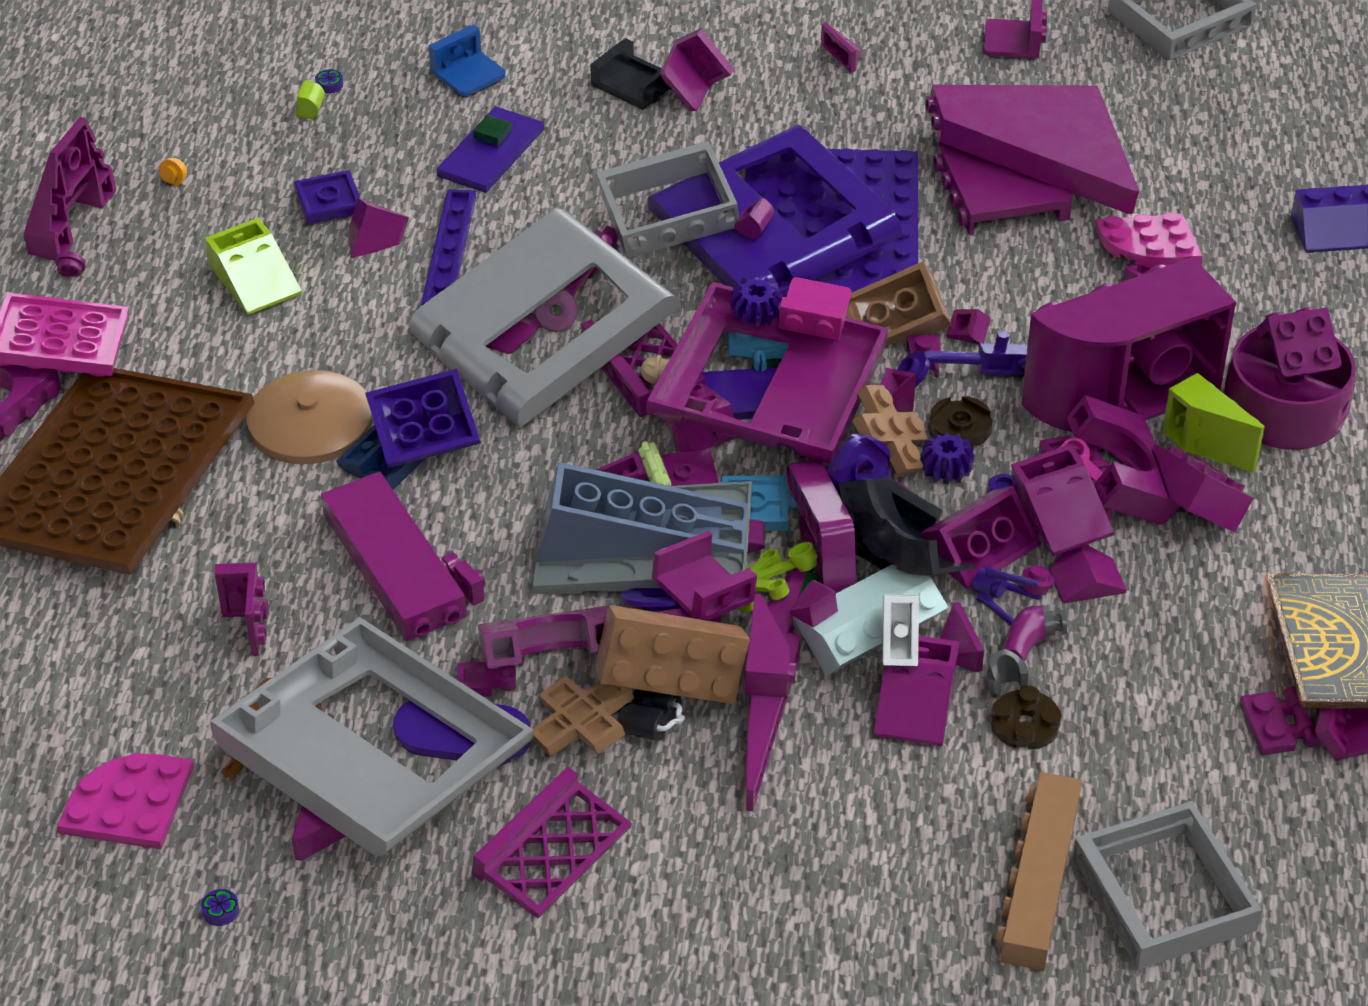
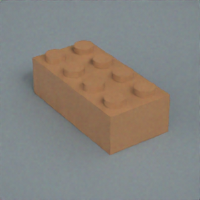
M609 605L594 671L601 684L735 704L750 639L742 626Z

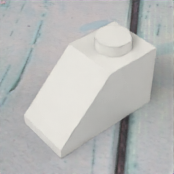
M882 594L883 665L918 666L919 596Z

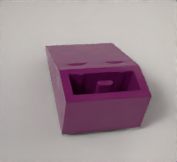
M1072 444L1011 464L1012 485L1028 517L1052 556L1114 535L1086 465Z
M1155 444L1153 449L1170 500L1191 513L1236 532L1254 499L1243 492L1245 485L1227 477L1226 473L1210 466L1211 464L1196 456L1191 457L1185 451L1171 444L1168 449Z
M919 636L918 666H884L874 736L943 746L957 670L958 641Z

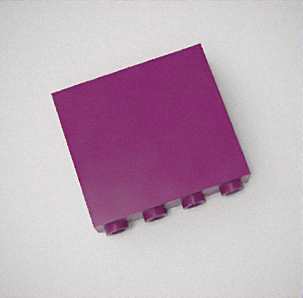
M938 142L937 155L933 156L934 169L936 172H941L943 189L949 190L950 204L952 208L957 207L959 224L966 227L969 235L974 234V222L1046 211H1054L1059 222L1070 220L1072 197L1068 190L1055 187Z

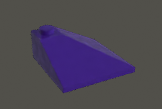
M457 369L365 393L388 468L481 444Z

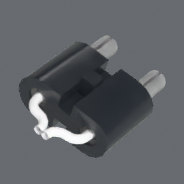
M631 689L634 699L631 700L632 703L624 705L620 713L614 712L611 714L622 725L625 734L659 741L674 724H682L685 716L681 715V696Z

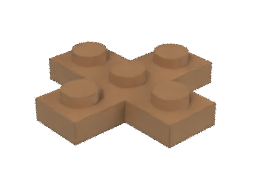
M866 385L858 390L857 393L867 412L860 414L852 420L858 433L862 436H872L888 447L891 456L889 459L897 475L916 474L921 471L923 464L916 446L928 440L921 419L915 412H897L893 405L892 395L884 385Z
M565 676L539 694L542 704L553 714L532 728L534 729L532 740L550 757L577 738H580L594 752L599 754L626 735L622 725L611 714L633 700V693L630 688L601 684L600 681L584 692Z

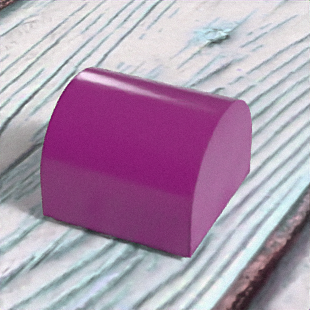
M760 198L744 210L735 223L734 228L744 237L750 239L758 238L774 216L772 205L765 198Z

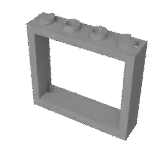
M1109 0L1107 12L1170 61L1254 25L1257 4L1252 0H1215L1226 9L1172 32L1137 5V3L1144 0Z
M709 141L596 172L602 199L627 259L733 229L739 219L737 202ZM706 153L705 158L699 159L698 155ZM708 173L721 202L720 205L627 231L615 202L616 198ZM613 179L614 183L608 185L606 181Z
M1193 801L1075 837L1072 859L1138 970L1257 931L1260 916L1262 915V910L1258 905V897L1251 894L1245 884L1241 870L1233 866L1227 856L1223 842L1216 839L1210 830L1207 817L1203 818ZM1184 833L1234 913L1151 939L1103 858Z

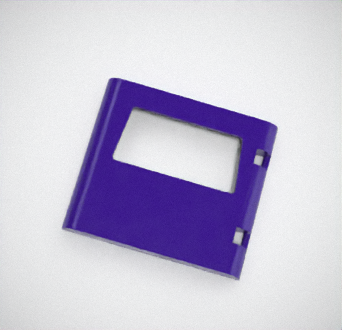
M797 124L719 162L737 202L739 217L748 206L762 197L737 172L787 152H793L855 211L807 239L803 238L774 210V216L758 238L750 239L744 237L733 228L687 241L683 244L723 285L734 288V284H740L743 277L752 280L754 275L760 280L768 277L770 283L778 284L786 280L788 284L779 288L782 296L788 294L793 278L798 277L814 281L902 237L900 222L894 211L804 127ZM708 173L681 180L650 195L647 199L648 208L661 221L721 204ZM862 241L866 243V245L857 249L856 244Z

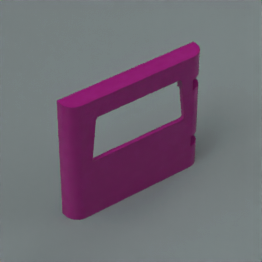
M712 282L647 400V414L679 423H684L685 420L700 423L701 429L774 449H779L781 445L796 449V455L830 464L839 452L852 424V420L862 402L857 391L870 384L881 360L889 328L846 317L840 341L779 329V316L774 318L770 325L761 322L757 328L756 324L751 322L745 326L743 319H735L734 311L730 307L733 287ZM724 332L740 333L789 344L750 422H744L713 411V401L691 396Z

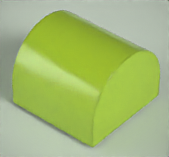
M305 80L302 83L297 95V117L314 119L317 116L324 100L325 92L316 82Z

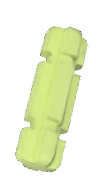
M643 442L642 447L638 451L650 482L671 486L670 478L657 445L654 442Z

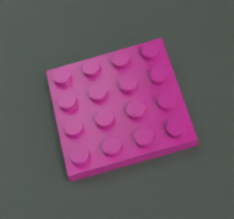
M6 293L0 309V366L20 365L35 370L46 368L55 369L63 373L81 372L89 373L96 377L112 376L128 321L129 307Z

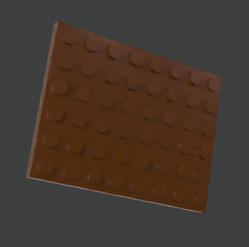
M114 368L112 376L96 377L89 373H82L0 476V546L131 575L254 405L252 394Z

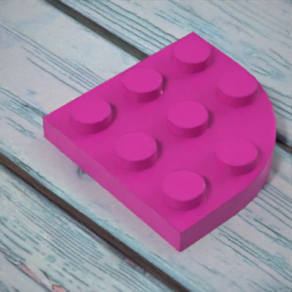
M1169 212L1159 216L1138 214L1134 217L1108 216L1105 219H1096L1095 228L1102 246L1107 252L1118 259L1121 258V255H1124L1127 259L1135 261L1136 265L1154 267L1157 265L1169 266L1194 257L1202 265L1203 255L1183 214Z
M132 753L102 764L83 777L72 791L57 825L59 834L162 849L193 772V759L160 754Z

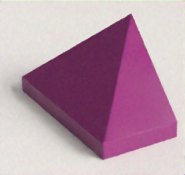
M823 23L821 25V45L850 73L855 72L862 49L828 23Z
M953 603L939 639L958 641L957 665L974 672H980L983 669L984 648L961 603Z

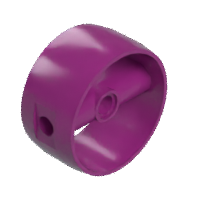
M1254 328L1238 340L1228 363L1224 394L1265 426L1261 444L1288 450L1308 449L1328 442L1340 432L1350 411L1356 382V368L1351 352L1338 338H1336L1341 358V366L1338 369L1308 374L1309 376L1301 375L1283 378L1279 374L1271 338L1259 339L1257 329Z

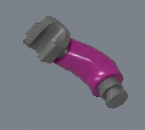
M1042 605L1030 606L1022 609L1016 615L1008 630L1003 649L995 652L989 658L987 686L993 698H997L1001 694L1002 683L1016 681L1019 683L1020 688L1028 685V670L1025 660L1034 645L1046 642V636L1055 635V631H1061L1062 635L1067 634L1065 610H1059V614H1054L1053 611H1044Z

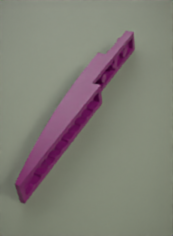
M804 535L802 542H811L816 551L814 538ZM794 568L793 571H787L785 581L790 590L789 594L778 600L770 599L768 606L790 647V663H796V669L800 659L801 635L793 634L796 623L793 616L790 615V609L800 596L806 572H812L813 568L805 572H800L798 568ZM788 683L787 697L751 696L747 748V811L754 812L792 684Z

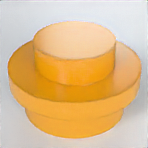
M167 158L160 163L159 174L164 182L179 186L185 180L187 169L181 160Z

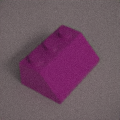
M1014 486L992 490L920 533L924 540H937L938 556L958 563L975 564V569L948 573L966 589L972 587L975 575L982 567L987 568L989 566L998 571L1041 545Z

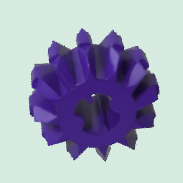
M754 275L752 280L743 277L740 284H734L732 297H730V307L734 311L735 319H743L745 326L751 322L755 323L758 328L761 322L770 325L774 318H778L783 296L782 292L779 291L778 284L770 283L768 277L762 280L757 279L756 275Z
M947 431L944 436L933 434L932 439L925 440L922 446V453H920L925 476L933 475L934 482L939 481L941 478L945 479L947 485L952 478L961 483L964 476L970 475L972 463H974V449L971 448L969 440H961L960 434L949 436Z

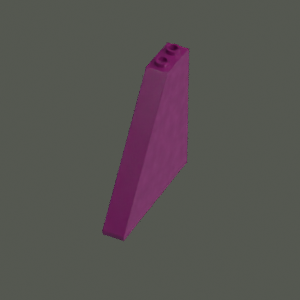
M932 84L931 94L925 100L926 113H930L931 129L936 132L940 143L1055 187L1068 190L1071 193L1126 214L1134 213L1139 188L1098 86Z

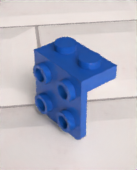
M474 24L428 45L431 73L462 97H467L506 77L505 69L481 52L480 29Z

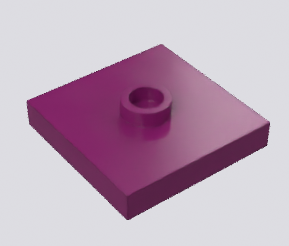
M711 449L661 455L671 481V486L718 483Z

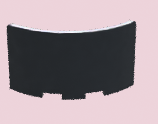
M887 478L839 483L842 501L853 523L856 524L859 532L864 537L862 542L879 559L884 558L897 566L898 570L917 575H936L975 569V564L958 563L938 556L937 540L919 539L911 534L898 513Z

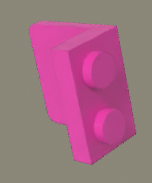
M798 277L793 278L787 297H783L781 301L779 329L840 341L851 299V289Z

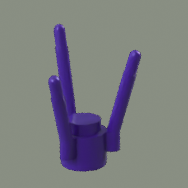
M989 566L987 568L982 567L975 575L972 583V589L978 592L976 600L986 604L1009 625H1011L1013 618L998 606L992 598L1002 597L1007 589L1037 600L1042 599L1041 595L1031 594L1023 587L1010 583L1015 582L1036 587L1038 585L1036 580L997 571Z

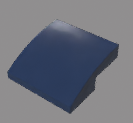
M374 425L336 462L344 471L360 479L381 472L393 490L425 459L388 468Z

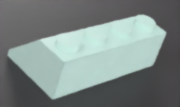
M892 564L836 593L838 612L815 627H811L795 617L793 619L823 672L829 675L882 646V594L918 595L919 626L934 619L949 608L932 578L927 575L911 574L898 570L897 566Z

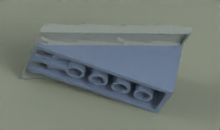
M558 462L550 493H546L544 498L530 594H582L583 591H626L631 588H661L652 579L654 552L707 531L713 534L710 555L731 575L745 570L752 481L666 486Z

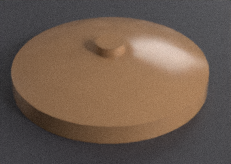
M307 370L284 375L265 385L253 397L254 405L246 415L249 436L260 451L274 459L287 463L315 464L339 458L372 426L373 418L366 398V391L353 379L331 371Z

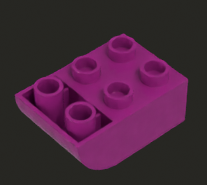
M1192 257L1169 266H1154L1143 275L1117 284L1105 283L1099 285L1088 294L1062 303L1049 302L1041 306L1036 312L1031 313L1021 405L1040 421L1055 428L1072 432L1066 417L1085 395L1144 415L1145 420H1149L1166 413L1169 388L1196 373L1221 391L1236 301Z

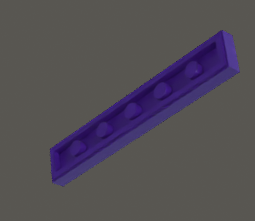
M447 189L421 306L459 279L477 198L476 191Z

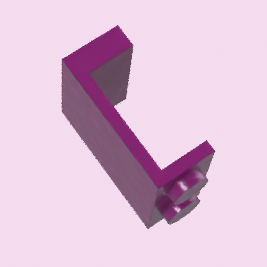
M710 531L654 552L652 579L694 619L706 621L754 602L757 575L750 568L731 575L710 555L713 536Z

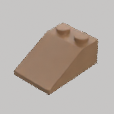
M924 261L852 292L846 314L847 318L889 328L885 346L907 341V336L932 335L952 326L934 276Z

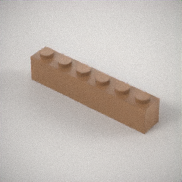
M1040 772L1037 786L1030 784L1027 806H1031L1032 810L1031 813L1024 812L1020 832L1026 834L1025 841L1018 839L1014 861L1020 862L1019 869H1011L1008 889L1014 890L1013 897H1005L1002 918L1008 919L1007 925H999L995 944L996 948L1002 949L1000 960L1002 963L1045 971L1080 800L1081 779Z

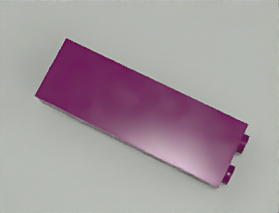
M381 472L321 493L325 518L405 641L426 636L433 630L446 625L456 624L461 619L467 617L464 593Z

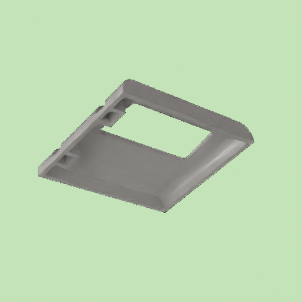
M555 209L418 308L411 317L409 330L451 370L457 369L459 377L521 428L679 309L681 302L670 291L563 209ZM591 267H597L628 298L529 373L522 371L485 347Z
M361 617L210 721L214 739L227 754L376 856H382L523 748L533 739L534 729ZM333 648L336 653L334 657L327 653ZM371 675L475 744L435 782L429 783L315 707V705L363 677ZM257 702L260 709L255 711L249 706Z

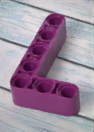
M813 460L787 464L786 475L789 490L816 542V553L818 555L816 568L819 583L834 590L836 594L856 584L855 532L852 518L821 461Z

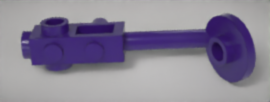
M999 331L995 344L980 343L978 352H923L918 350L904 358L897 370L916 373L915 387L925 378L930 363L976 365L980 374L1024 376L1028 345L1008 344L1010 334L1005 331Z

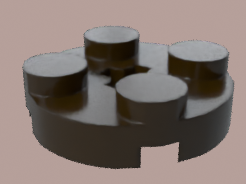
M962 396L961 401H951V397L944 398L931 409L929 432L932 436L933 434L944 436L946 431L949 436L960 434L961 440H969L970 446L973 448L984 443L991 435L993 420L990 416L991 411L986 404L973 397ZM964 420V421H966L967 423H965V424H959V423H956L955 421H957V422H962V421Z
M1026 685L1021 687L1020 690L1004 694L993 704L991 715L992 729L995 735L1009 746L1017 748V745L1028 747V750L1040 749L1056 739L1061 725L1062 713L1051 698L1040 693L1036 687ZM1020 716L1032 717L1033 723L1028 721L1020 722Z

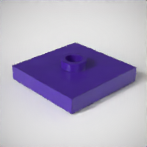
M350 170L293 181L307 225L353 215L357 200L360 198Z

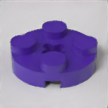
M858 433L851 435L837 453L834 461L828 466V475L832 478L836 490L840 493V482L889 477L890 467L887 466V456L891 458L890 451L883 442L872 436H862ZM862 464L864 470L862 472H859V466Z

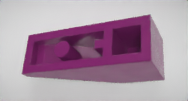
M755 594L746 663L745 694L787 697L788 683L795 684L796 663H790V647L763 596Z

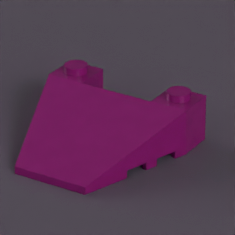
M79 117L50 151L24 230V241L26 242L28 254L56 261V257L59 254L67 252L74 244L67 213L70 206L74 202L103 209L116 193L113 170L110 165L103 162L102 159L105 155L101 149L96 148L94 144L96 138L88 122L83 117Z

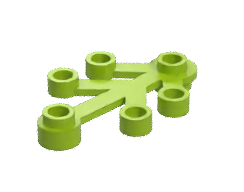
M802 542L793 546L788 552L789 559L783 562L778 549L773 548L763 552L760 555V559L750 568L757 575L755 591L769 592L773 600L787 596L790 590L785 579H767L794 568H798L800 572L814 568L817 564L816 559L818 555L811 542ZM754 602L739 607L740 612L747 613L752 611Z

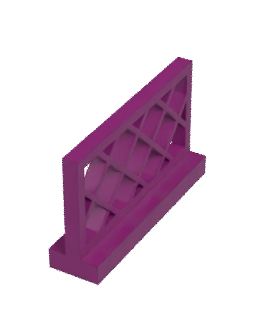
M592 319L581 323V334L595 324ZM660 323L644 334L640 342L635 341L626 348L636 350L634 356L619 353L601 367L640 418L649 415L646 412V405L651 394L649 387L652 384L646 381L641 373H635L634 371L636 366L641 367L646 360L645 358H640L642 351L662 356H672L678 345ZM648 337L661 339L662 343L661 345L646 343ZM701 374L697 384L705 385V377Z
M568 766L486 843L473 858L471 875L480 881L487 879L538 919L632 825L628 819L577 781L579 774ZM576 796H579L589 804V811L570 812L569 803ZM590 820L592 833L572 834L571 821ZM596 820H610L618 828L613 833H597ZM550 821H565L567 834H547L546 825ZM593 842L594 851L590 855L574 856L573 843ZM542 843L543 856L523 857L522 848L526 844ZM548 843H567L569 856H549ZM544 865L545 879H525L524 866ZM550 865H570L571 874L567 878L551 879ZM503 866H519L520 879L506 880L497 872ZM526 888H546L547 897L537 905L527 897Z

